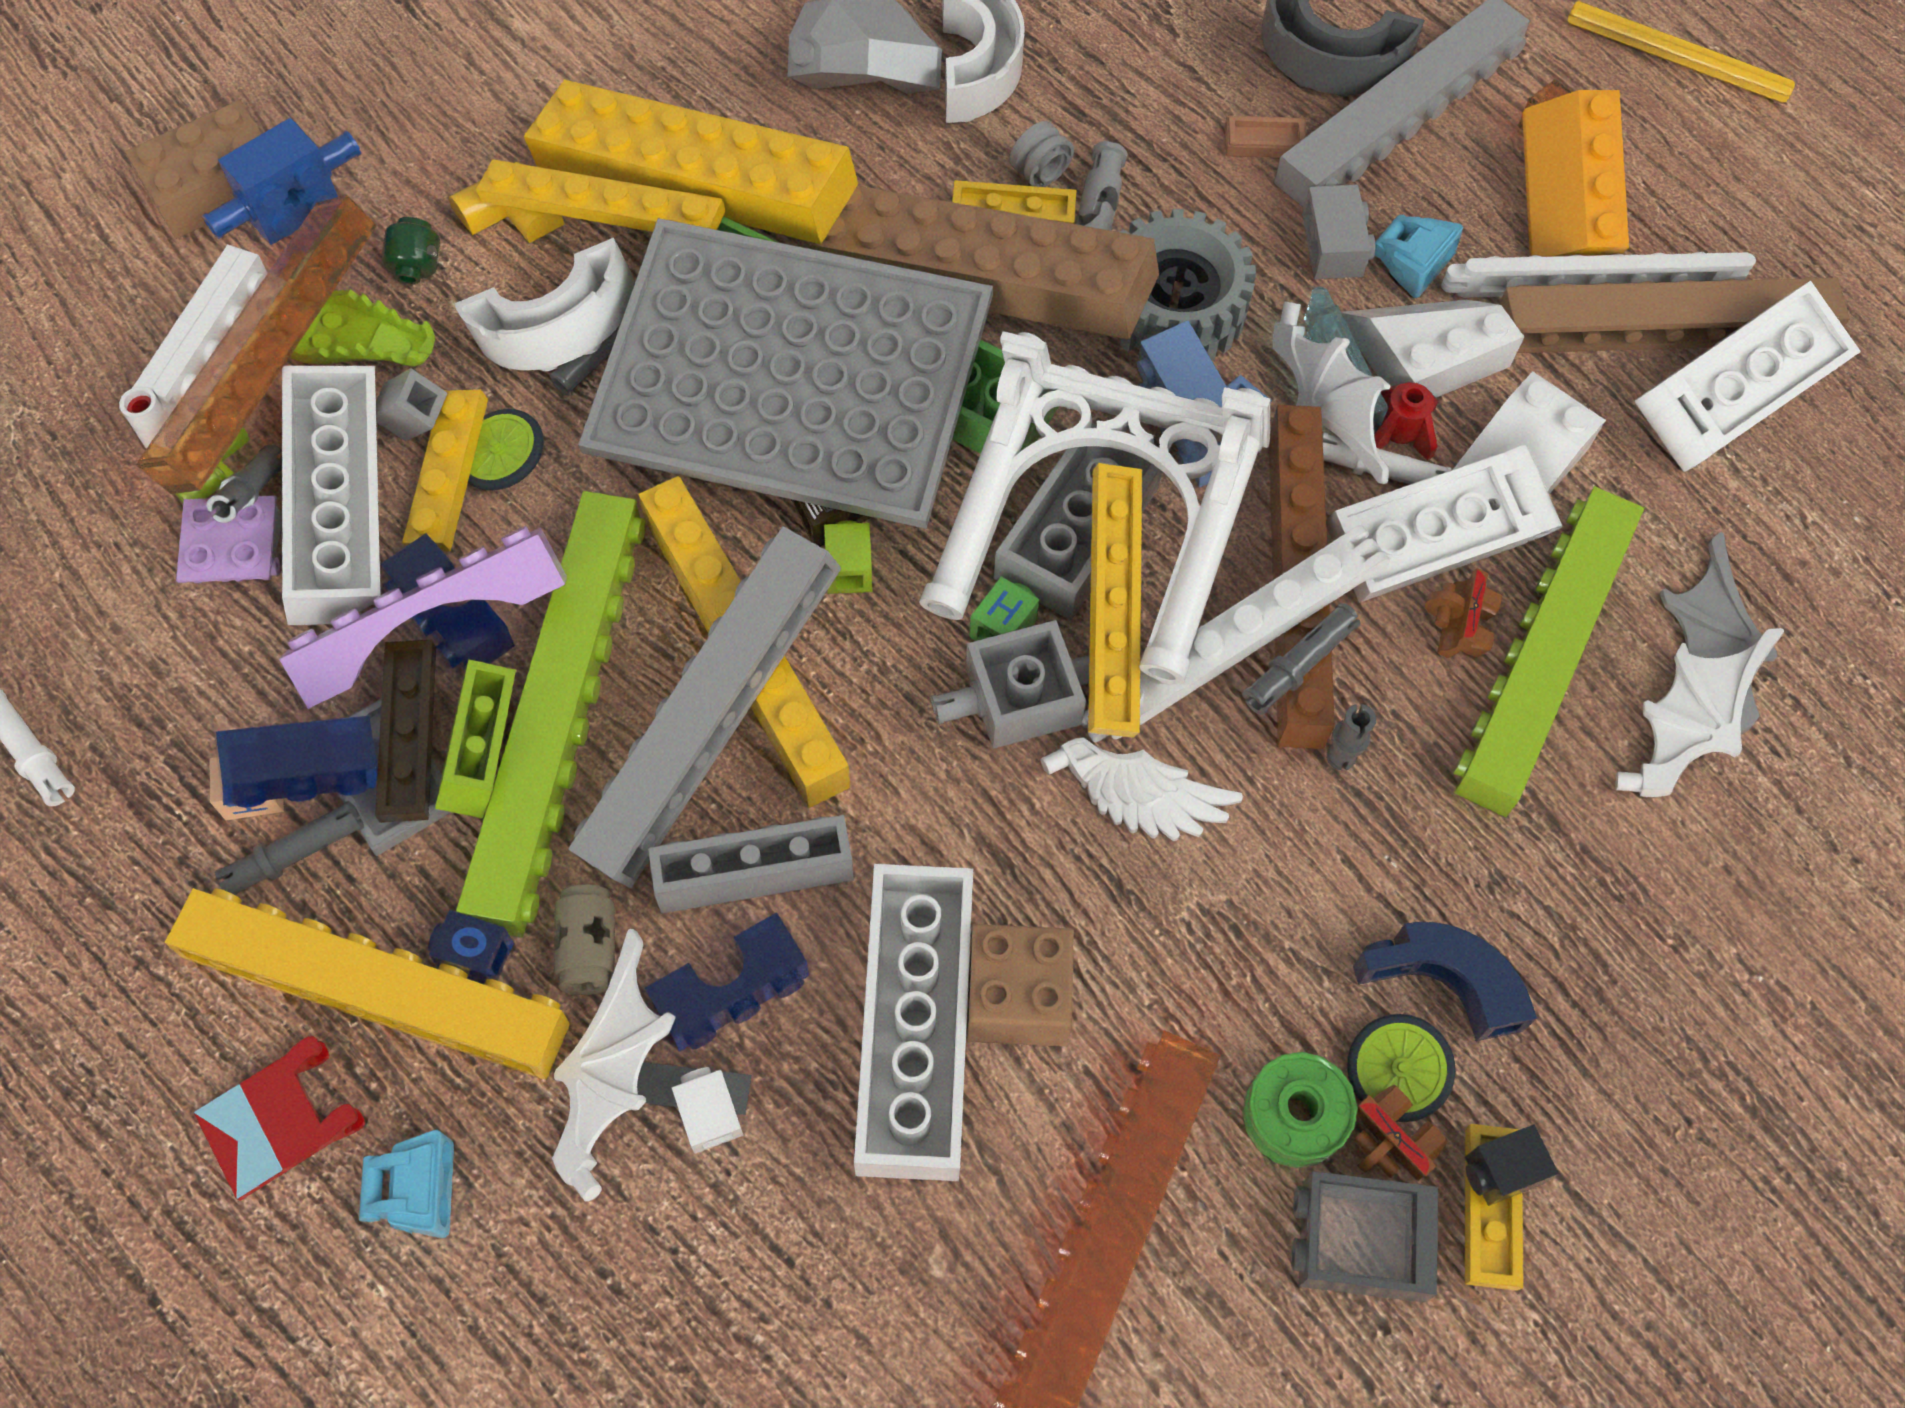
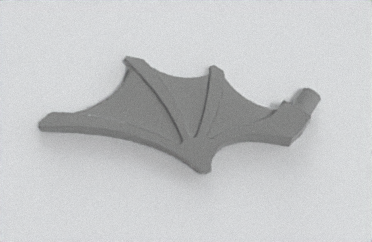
M1720 532L1708 544L1710 555L1708 568L1697 585L1680 594H1673L1666 588L1660 592L1664 608L1672 613L1681 625L1688 652L1703 658H1722L1738 654L1754 645L1762 637V634L1749 617L1739 596L1728 559L1724 533ZM1774 647L1763 662L1775 661L1777 651ZM1751 685L1743 704L1741 735L1747 732L1760 716Z

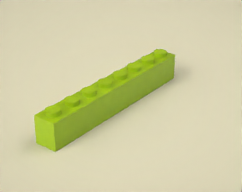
M1596 486L1593 487L1585 501L1576 499L1565 522L1572 525L1569 535L1561 533L1550 557L1557 559L1554 569L1546 567L1536 586L1535 591L1542 594L1539 603L1530 602L1519 624V627L1526 629L1523 639L1514 638L1503 660L1504 663L1510 665L1507 675L1498 674L1489 691L1487 699L1494 702L1490 713L1482 711L1472 729L1470 736L1478 739L1474 749L1471 751L1465 748L1455 767L1453 774L1461 778L1454 794L1506 818L1520 800L1645 507Z

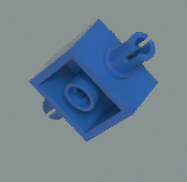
M290 117L218 159L233 191L234 198L211 212L203 214L202 217L217 239L223 238L225 234L250 221L266 241L273 245L341 204L330 178L332 176L331 171L356 156H360L362 154L359 150L360 148L348 131L342 132L341 135L318 148Z

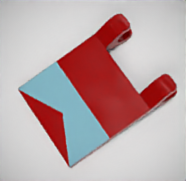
M314 1036L302 1039L285 1056L194 1112L235 1198L239 1201L326 1146L354 1134L365 1125V1119L361 1111L353 1108L350 1104L339 1106L321 1121L297 1075L315 1068L329 1059L330 1054L325 1043L318 1041Z

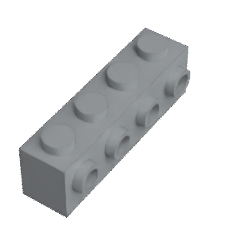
M844 815L817 817L804 822L770 825L757 830L722 833L709 838L686 842L675 841L662 846L648 848L654 895L661 914L854 881L852 856Z

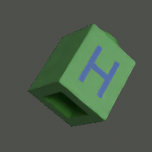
M1001 576L971 615L969 637L978 641L1033 626L1037 621L1040 599L1035 597L1034 593L1027 586L1021 583H1012Z

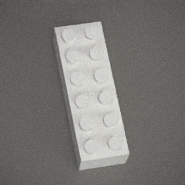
M874 864L854 1154L855 1176L959 1181L973 869Z

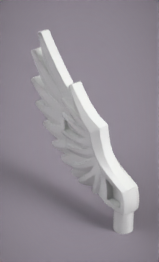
M1084 737L1070 740L1063 744L1059 750L1040 759L1047 775L1068 766L1073 775L1080 781L1082 787L1086 788L1088 786L1091 803L1097 805L1099 814L1105 815L1108 809L1115 825L1121 824L1123 818L1129 832L1135 833L1139 824L1152 839L1158 836V829L1172 841L1178 840L1180 836L1178 830L1200 837L1203 828L1193 819L1210 823H1226L1229 813L1213 806H1228L1241 803L1243 798L1240 792L1224 790L1186 779L1188 770L1164 764L1154 759L1145 750L1128 754H1116L1100 749Z

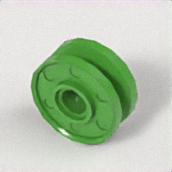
M1297 1052L1281 1055L1262 1068L1245 1093L1242 1114L1246 1133L1258 1151L1277 1164L1301 1168L1318 1165L1336 1153L1345 1144L1355 1128L1358 1107L1353 1087L1340 1068L1322 1056ZM1297 1099L1304 1102L1310 1110V1120L1300 1121L1294 1118L1289 1112L1288 1101Z

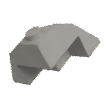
M809 0L804 4L789 35L787 77L813 89L882 81L906 94L940 90L942 49L918 26V22L896 0Z

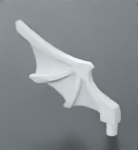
M1284 301L1280 322H1275L1273 349L1286 361L1295 375L1299 392L1296 406L1321 407L1322 426L1332 431L1350 447L1378 483L1386 484L1388 482L1389 468L1379 456L1376 447L1373 417L1380 392L1390 389L1391 385L1380 376L1366 375L1355 368L1345 350L1350 343L1349 339L1335 337L1329 343H1316L1304 338L1305 327L1297 326L1301 304Z
M1768 629L1748 649L1722 658H1703L1692 655L1688 652L1686 643H1682L1674 657L1676 664L1675 678L1669 692L1657 703L1649 700L1643 703V716L1649 720L1654 734L1655 744L1650 764H1642L1640 773L1617 772L1616 790L1640 792L1642 797L1668 796L1672 793L1687 765L1696 758L1711 752H1723L1732 757L1738 756L1742 751L1741 716L1747 691L1766 656L1783 635L1784 629Z
M634 929L627 931L613 976L596 1015L577 1046L554 1073V1079L562 1081L568 1088L570 1113L552 1159L557 1172L564 1182L574 1186L584 1201L595 1199L602 1190L600 1184L590 1173L597 1164V1161L590 1153L594 1143L615 1118L628 1110H639L646 1102V1098L643 1095H638L637 1082L642 1064L653 1044L669 1034L676 1016L669 1012L663 1016L655 1014L647 1007L641 997L637 983L636 968L643 949V940Z

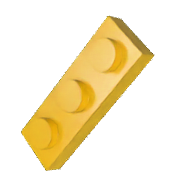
M954 180L952 202L1074 224L1077 190Z
M1470 1124L1465 1128V1156L1479 1145L1520 1129ZM1465 1160V1284L1518 1291L1523 1288V1194H1518L1488 1206L1483 1195H1478L1471 1187L1466 1175V1165L1468 1164Z

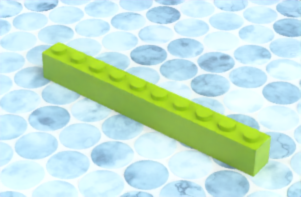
M588 491L582 492L561 562L567 579L565 585L552 592L456 909V913L466 928L471 927L482 931L523 938L527 922L533 923L536 919L539 908V895L536 894L540 877L545 878L548 875L552 862V850L549 849L553 832L559 833L563 824L565 807L561 804L565 789H571L575 782L577 763L574 761L577 747L584 746L589 731V720L586 718L589 704H596L601 687V679L598 677L601 662L607 663L609 661L612 650V637L609 634L613 622L618 623L622 616L624 600L621 592L624 583H630L633 577L635 560L632 553L635 544L640 545L645 534V518H641L639 515L636 499Z

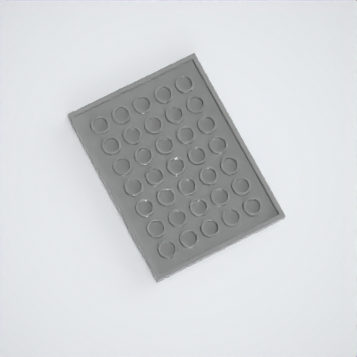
M658 218L578 446L581 452L587 455L927 529L993 298V286Z

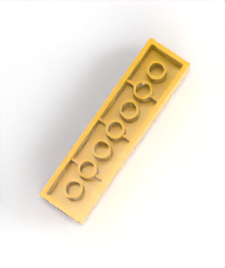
M565 79L523 136L537 167L721 198L726 209L724 216L739 224L820 245L859 184L850 150L847 146Z

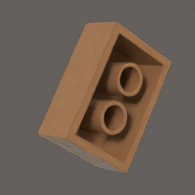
M237 100L126 150L125 153L175 239H178L206 226L202 215L211 212L234 198L233 191L218 159L262 133L241 100Z

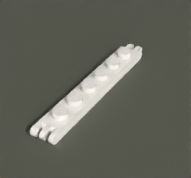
M1747 252L1654 253L1648 255L1612 254L1601 256L1571 255L1554 257L1534 255L1507 258L1492 256L1488 258H1471L1466 264H1451L1446 271L1441 287L1445 292L1457 293L1458 296L1463 298L1502 297L1506 287L1518 285L1556 286L1559 284L1591 285L1604 282L1626 284L1644 281L1662 283L1693 280L1695 282L1722 281L1725 279L1745 280L1756 259L1751 253Z
M1359 525L1197 629L1187 658L1190 661V667L1184 683H1166L1154 679L1140 670V725L1383 570L1389 564L1390 559L1384 552L1374 555L1379 550V545L1374 539L1366 540L1369 533L1362 525ZM1089 709L1083 715V728H1088ZM1088 733L1093 742H1099L1109 736ZM1111 735L1113 739H1119L1123 737Z

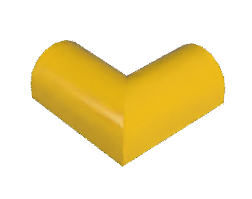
M480 181L449 196L452 210L471 235L509 217L527 242L531 243L564 225L563 217L560 215L480 201L476 191Z

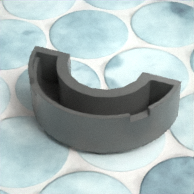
M1267 0L1261 34L1264 47L1271 60L1284 74L1293 79L1296 84L1346 97L1365 93L1414 55L1425 20L1386 10L1382 18L1370 27L1358 30L1339 29L1323 22L1314 14L1309 0Z

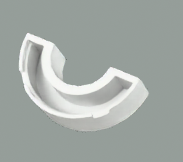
M942 0L943 33L960 35L970 40L976 46L973 50L961 56L946 58V123L970 122L993 111L1010 97L1018 85L1022 71L1025 26L1021 10L1015 0Z
M611 238L575 253L574 266L568 278L557 289L543 297L529 301H510L501 297L493 287L454 304L480 350L489 360L502 367L514 370L551 371L559 365L570 362L582 355L592 354L600 348L602 342L622 322L634 287V279L615 239Z

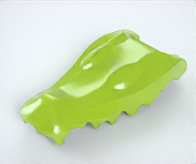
M298 283L295 284L290 298L296 305L307 309V312L295 335L293 336L281 329L275 328L271 330L266 339V343L270 347L302 363L322 365L350 361H391L415 367L427 360L433 351L436 338L428 321L418 325L409 319H402L395 309L385 307L380 300H377L375 304L372 303L364 293L358 295L351 289L338 291L319 290Z

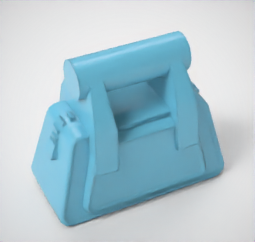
M1398 215L1375 241V256L1383 261L1389 269V273L1412 297L1418 298L1456 254L1463 226L1459 223L1432 218L1423 219L1420 217Z
M432 1130L395 1144L392 1147L391 1153L381 1156L363 1157L359 1221L375 1222L380 1221L382 1218L387 1219L390 1226L396 1230L399 1229L411 1234L413 1232L437 1238L447 1237L450 1232L453 1141L439 1130ZM384 1173L390 1174L388 1200H382Z

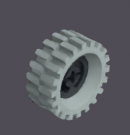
M1172 209L1171 218H1163L1162 212L1159 210L1150 213L1147 224L1139 217L1131 222L1129 232L1124 229L1120 231L1121 233L1154 238L1159 276L1130 339L1121 338L1120 346L1128 353L1136 346L1140 349L1138 359H1141L1140 341L1187 320L1190 322L1211 360H1215L1217 348L1224 354L1232 347L1233 339L1238 340L1243 330L1255 286L1256 266L1250 265L1253 255L1249 246L1240 249L1242 237L1236 231L1228 236L1225 234V222L1216 218L1212 225L1205 223L1206 213L1195 211L1193 219L1184 218V209ZM1175 281L1183 282L1177 309L1169 307Z

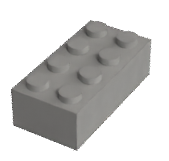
M1092 423L1091 428H1097V425ZM1100 446L1067 449L997 549L994 579L998 581L1002 576L1012 583H1021L1027 586L1034 593L1035 597L1040 599L1039 603L1072 620L1091 592L1093 469L1098 463L1142 469V513L1159 488L1162 471L1154 464L1135 454Z

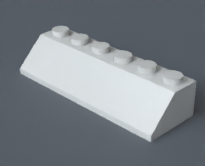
M282 366V599L288 625L331 624L330 621L351 609L356 608L360 612L373 605V600L381 595L375 366Z

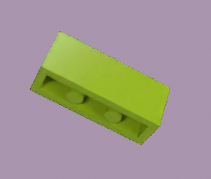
M468 660L458 698L435 809L484 818L493 789L516 670Z

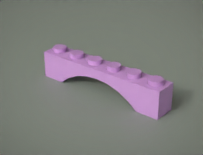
M527 526L521 527L502 537L501 540L504 545L487 553L484 546L475 549L458 559L462 566L447 573H444L442 567L436 568L417 578L416 582L419 586L404 594L401 593L399 588H395L373 600L375 608L360 615L356 608L351 609L332 619L330 623L333 628L319 635H316L314 629H310L290 639L287 642L290 649L279 660L307 708L309 709L350 689L358 679L363 665L374 647L395 627L420 612L442 604L471 599L500 600L524 605L565 585L567 575L542 528L540 527L529 532Z

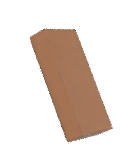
M1226 116L1224 125L1226 156L1280 158L1307 137L1306 118Z

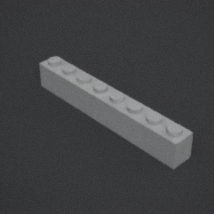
M1503 0L1485 1L1280 157L1274 184L1304 208L1309 187L1345 185L1350 180L1352 182L1357 181L1370 164L1377 159L1379 161L1384 160L1401 140L1411 139L1423 123L1430 118L1433 120L1437 119L1449 103L1456 98L1459 100L1464 98L1476 82L1482 78L1486 80L1491 77L1499 65L1507 58L1510 60L1514 59L1526 44L1524 36L1530 20Z
M782 526L776 537L771 538L765 544L761 552L760 561L750 576L745 577L739 583L735 591L734 600L724 615L714 621L710 627L708 639L698 654L689 659L684 666L681 680L671 695L665 697L660 702L655 712V719L645 734L636 739L632 744L627 761L617 776L611 778L606 783L601 794V800L591 815L578 825L574 834V841L568 850L611 879L632 888L650 860L648 848L661 844L842 569L827 550Z

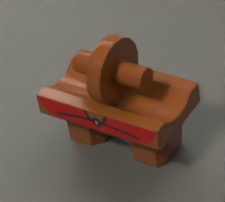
M1476 568L1472 571L1469 579L1454 583H1444L1442 591H1434L1426 597L1425 609L1436 617L1435 625L1442 628L1437 650L1438 654L1450 658L1462 651L1479 657L1492 649L1495 634L1493 631L1479 625V620L1481 618L1487 621L1497 614L1500 609L1502 595L1486 586L1489 573Z
M1392 1085L1374 1098L1369 1095L1357 1106L1356 1117L1381 1142L1378 1144L1363 1130L1354 1141L1367 1156L1357 1166L1366 1173L1372 1166L1377 1164L1389 1178H1392L1401 1168L1387 1154L1389 1151L1419 1181L1437 1167L1433 1161L1439 1156L1448 1140L1429 1121L1424 1123L1411 1137L1400 1128L1396 1121L1413 1104L1396 1085Z

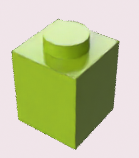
M841 521L837 524L824 525L825 550L831 554L842 568L828 588V594L873 592L870 523Z

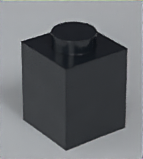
M1535 1124L1479 1145L1464 1157L1468 1164L1466 1165L1468 1181L1478 1195H1483L1488 1206L1541 1186L1559 1174Z

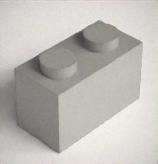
M1359 186L1309 187L1302 216L1314 279L1363 277L1368 260H1373L1375 256V238L1373 234H1368V204L1366 201L1362 202Z

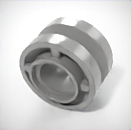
M1042 121L1027 129L1016 141L1010 153V164L1019 174L1024 175L1025 180L1031 186L1046 187L1057 180L1067 169L1073 158L1074 146L1065 136L1060 135L1058 129L1050 122Z

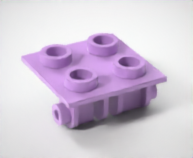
M275 495L258 496L257 501L253 505L240 510L236 517L227 523L218 522L212 517L218 510L217 508L211 512L207 510L206 504L209 498L184 499L176 574L177 583L229 582L231 580L240 582L253 579L271 580L273 575L280 574L278 557H272L277 500Z

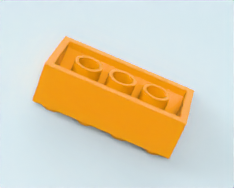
M1576 90L1525 108L1522 112L1530 256H1601L1623 254L1629 248L1620 90Z

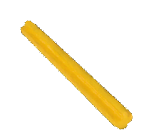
M1581 1L1575 2L1568 16L1567 22L1571 25L1780 103H1785L1789 99L1795 87V82L1792 79Z

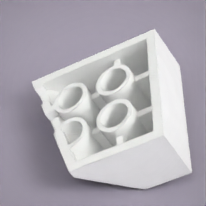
M1473 300L1345 311L1338 314V319L1378 376L1391 386L1407 382L1421 384L1431 391L1436 398L1510 367L1524 339V335L1502 305Z

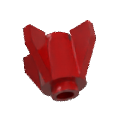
M1412 382L1394 385L1390 389L1382 390L1375 405V410L1382 416V425L1374 434L1376 447L1381 449L1390 440L1397 444H1408L1415 441L1413 447L1427 461L1434 457L1438 445L1431 414L1435 410L1438 400L1425 386Z

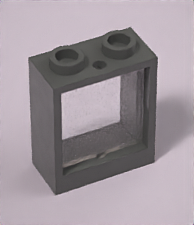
M1312 1171L1303 1181V1186H1296L1293 1200V1215L1296 1218H1301L1300 1239L1294 1238L1292 1243L1291 1269L1292 1271H1299L1298 1287L1422 1303L1437 1295L1438 1187Z

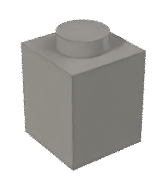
M409 369L384 382L376 401V423L405 441L433 429L447 392L413 369Z

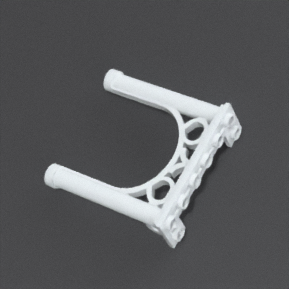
M1003 331L1000 341L1005 365L1002 369L997 388V402H1000L932 583L925 585L919 601L920 605L931 613L953 620L963 618L1007 497L1017 479L1031 465L1050 454L1075 447L1100 446L1123 450L1149 461L1163 471L1175 484L1186 505L1188 513L1186 535L1147 648L1139 665L1143 673L1154 679L1171 684L1184 683L1190 667V661L1187 658L1257 453L1261 452L1262 447L1267 448L1270 442L1271 399L1263 397L1262 394L1252 389L1241 388L1234 390L1224 387L1222 407H1219L1215 402L1205 398L1191 400L1175 396L1173 392L1162 387L1147 389L1132 385L1122 377L1109 376L1104 378L1089 374L1079 366L1067 365L1061 367L1051 364L1046 342L1030 333L1021 332L1013 334ZM1058 406L1074 409L1081 414V420L1077 425L1058 433L1044 421V417L1050 409ZM1090 409L1116 415L1111 420L1097 421V428H1091L1092 415ZM1140 422L1166 428L1159 439L1160 448L1154 445L1153 435L1147 433L1141 427ZM1035 423L1036 430L1042 439L1021 451L1030 424ZM1189 439L1193 442L1204 444L1208 452L1200 461L1179 465L1169 453V448L1177 440ZM1212 471L1201 505L1199 506L1197 495L1190 480L1205 476Z

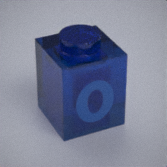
M449 910L444 923H438L435 926L429 939L428 949L430 951V958L438 968L441 963L452 965L465 971L468 974L467 979L485 984L486 979L498 981L514 942L504 927Z

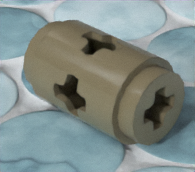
M591 884L569 886L560 892V899L555 903L553 976L559 981L558 987L564 993L592 995L604 992L608 989L609 980L612 978L615 970V904L610 899L609 890L604 887Z

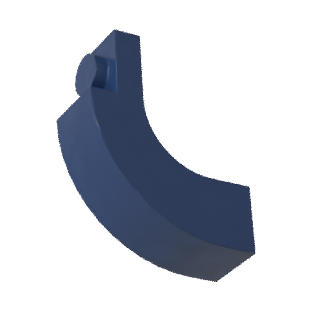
M1435 922L1405 923L1394 938L1395 945L1392 940L1371 943L1364 948L1365 951L1361 953L1353 965L1358 985L1407 975H1422L1442 982L1461 1000L1466 1010L1475 1041L1521 1033L1537 1019L1526 986L1511 963L1482 938L1455 926Z

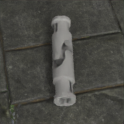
M1103 141L1097 143L1093 148L1091 157L1093 167L1085 179L1076 224L1112 231V224L1122 186L1120 171L1125 166L1127 151L1118 143Z

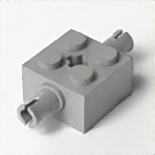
M1057 620L967 643L966 671L970 680V687L940 695H931V704L934 714H937L936 721L938 725L978 714L980 718H983L993 749L1082 725L1086 699L1081 686L1089 684V655L1071 659Z

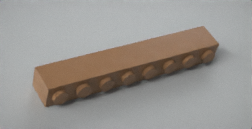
M1838 278L1725 279L1722 281L1697 282L1685 280L1662 283L1644 281L1626 284L1604 282L1591 285L1559 284L1556 286L1518 285L1506 287L1499 302V305H1502L1524 335L1517 353L1711 348L1809 281L1816 287L1843 327L1850 320Z

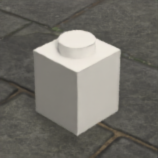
M704 1067L691 1071L680 1078L682 1084L671 1087L691 1148L695 1154L744 1136L721 1070L711 1073L709 1067Z

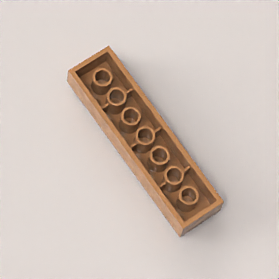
M859 185L854 190L822 244L809 241L807 243L808 248L993 286V298L989 308L991 313L1127 340L1130 339L1159 276L1154 238Z

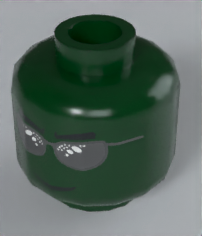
M414 217L399 218L397 223L389 225L385 230L381 256L382 264L386 269L395 273L394 278L407 284H418L420 278L430 277L437 270L440 237L432 230L431 224L425 220Z

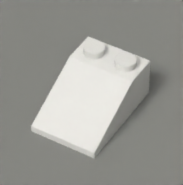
M1532 371L1502 405L1453 470L1504 453L1513 448L1527 445L1547 492L1550 494L1588 451L1606 420Z

